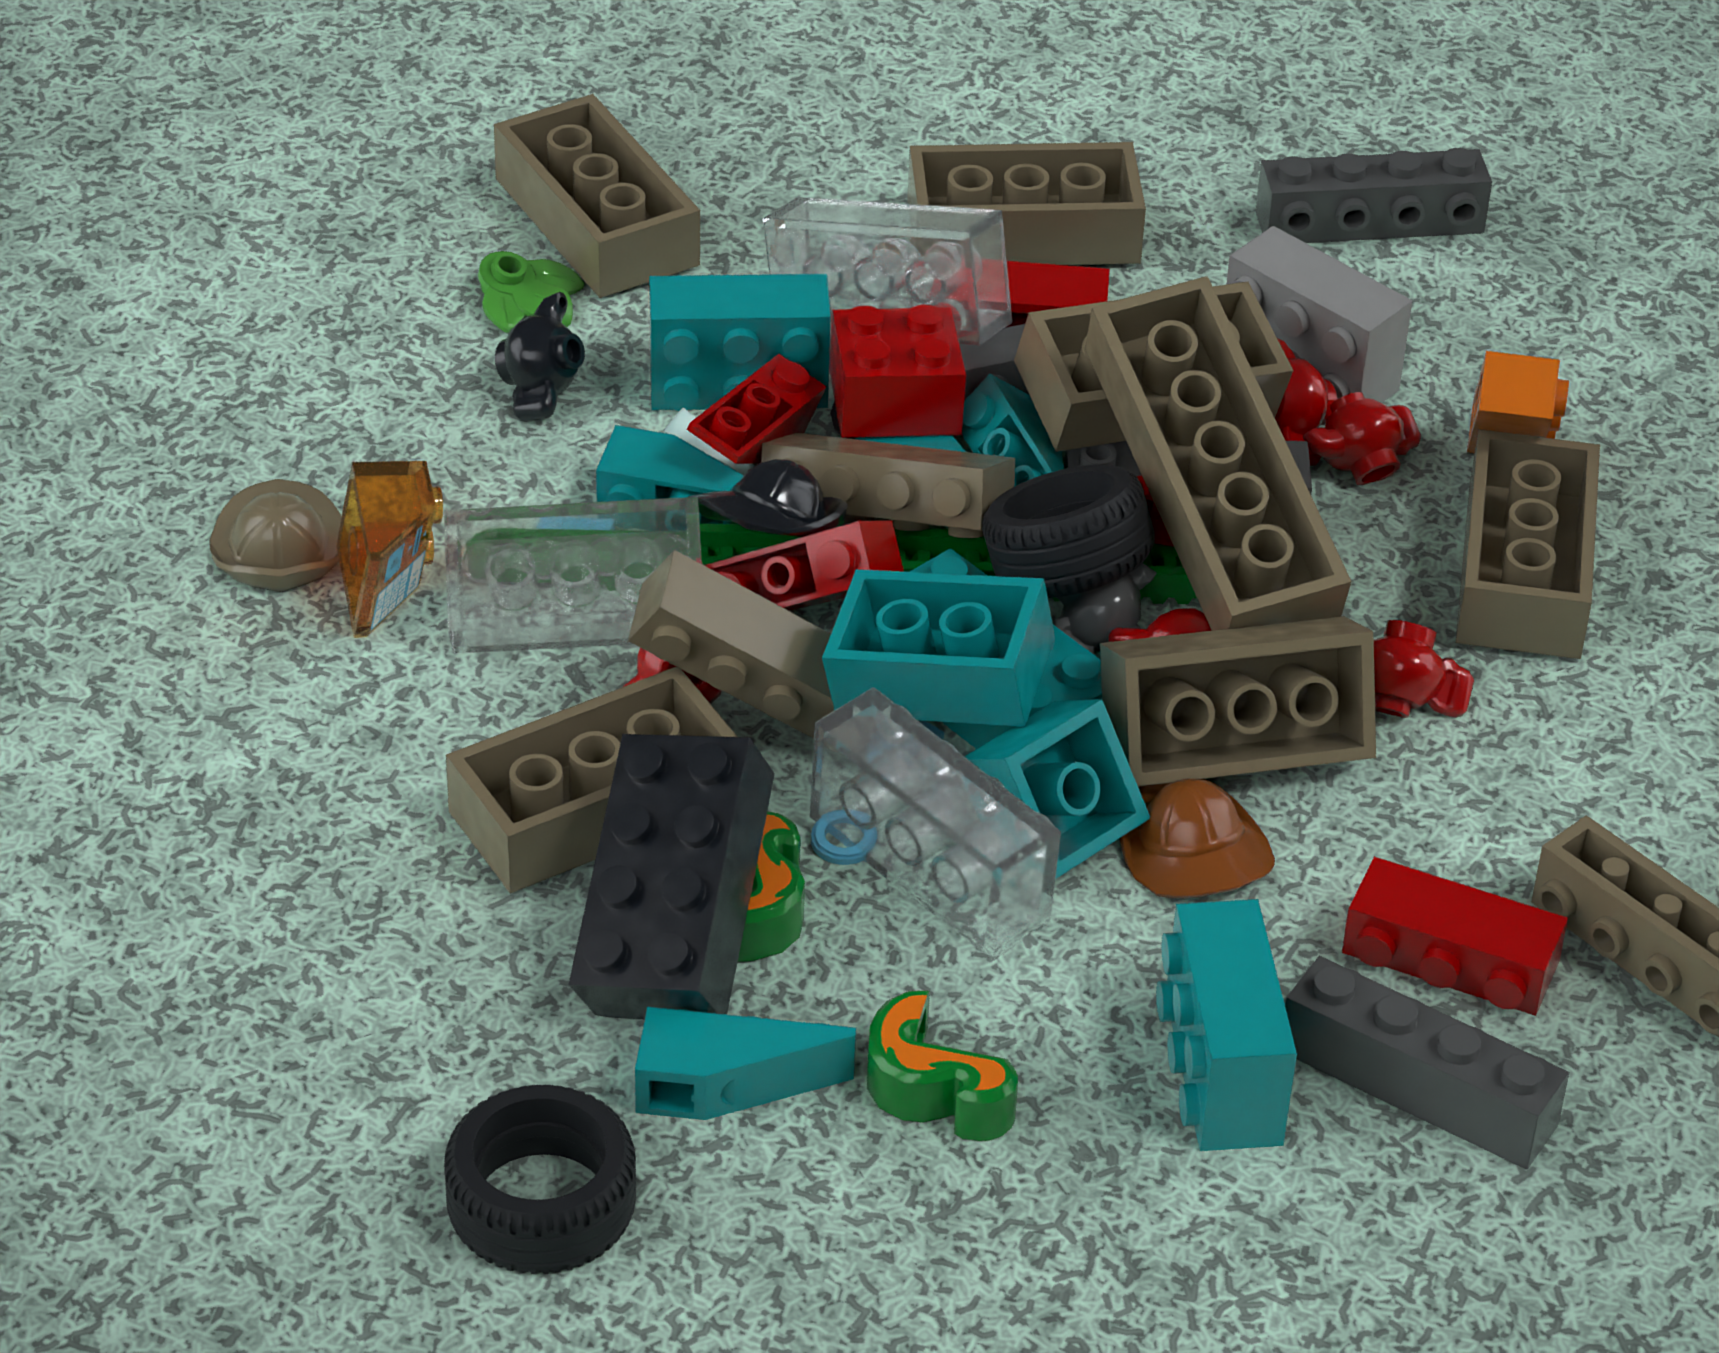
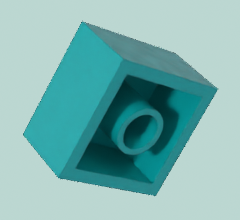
M1102 699L1054 701L1028 717L1025 727L1013 726L959 759L1005 872L1012 879H1057L1150 819Z

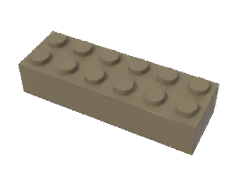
M1208 276L1092 307L1085 350L1211 630L1341 617L1352 581Z

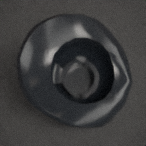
M781 459L766 461L749 469L730 491L688 496L692 508L705 518L737 523L749 530L804 537L839 527L845 520L848 504L842 499L823 497V492L817 479L808 469L793 461Z

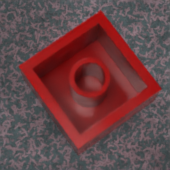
M922 304L912 308L878 309L872 306H857L852 309L832 310L829 372L841 438L962 435L966 371L951 307L938 308Z

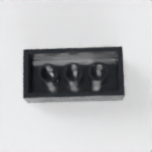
M622 734L568 984L595 1015L645 1020L647 1007L685 1009L727 1015L775 775L750 737Z

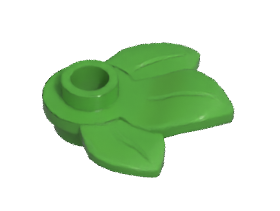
M497 251L486 255L478 269V279L484 293L483 311L487 318L502 331L509 333L523 317L534 315V312L544 298L557 292L564 293L568 300L562 324L566 327L570 326L573 316V304L570 295L584 288L583 280L571 268L549 259L526 260L512 252Z

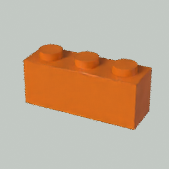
M1486 351L1473 398L1467 452L1475 453L1479 429L1555 439L1556 431H1559L1561 417L1565 415L1569 380L1558 379L1560 360Z

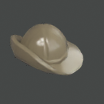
M274 479L254 484L234 495L221 511L209 543L212 559L216 566L236 581L256 588L283 592L309 584L323 577L335 567L347 552L349 533L340 512L323 492L301 482Z

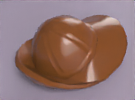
M1187 778L1170 783L1138 786L1150 819L1119 839L1126 865L1135 880L1158 897L1188 899L1235 891L1260 880L1272 871L1275 865V857L1268 839L1239 802L1220 786L1205 778Z

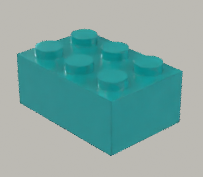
M827 274L649 276L651 410L680 411L682 408L686 410H707L777 354L782 355L789 361L800 364L807 370L809 375L827 386L817 408H828L831 314Z
M856 569L822 656L835 715L1025 727L1055 638L1045 581L1043 578Z
M1259 900L1176 904L1173 933H1163L1162 963L1168 978L1166 981L1157 982L1156 1003L1160 1022L1172 1023L1173 1032L1168 1033L1167 1039L1170 1071L1172 1074L1183 1073L1185 1084H1180L1179 1110L1183 1126L1195 1127L1200 1151L1284 1146L1297 1052Z

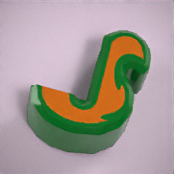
M767 811L738 962L755 961L782 953L800 938L804 921L805 880L800 871L801 837L796 825L789 818L779 813Z
M907 991L887 1000L876 1012L869 1027L867 1090L877 1106L896 1118L905 1121L924 1123L955 1116L954 1134L962 1139L990 1141L1007 1133L1015 1122L1018 1092V1075L1008 1059L925 1043L924 1040L928 1030L930 991Z

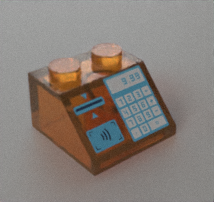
M427 461L352 462L336 547L354 638L367 637L420 586L424 565H431L433 563L434 537L432 525L440 524L442 521L443 496L440 486L431 485Z

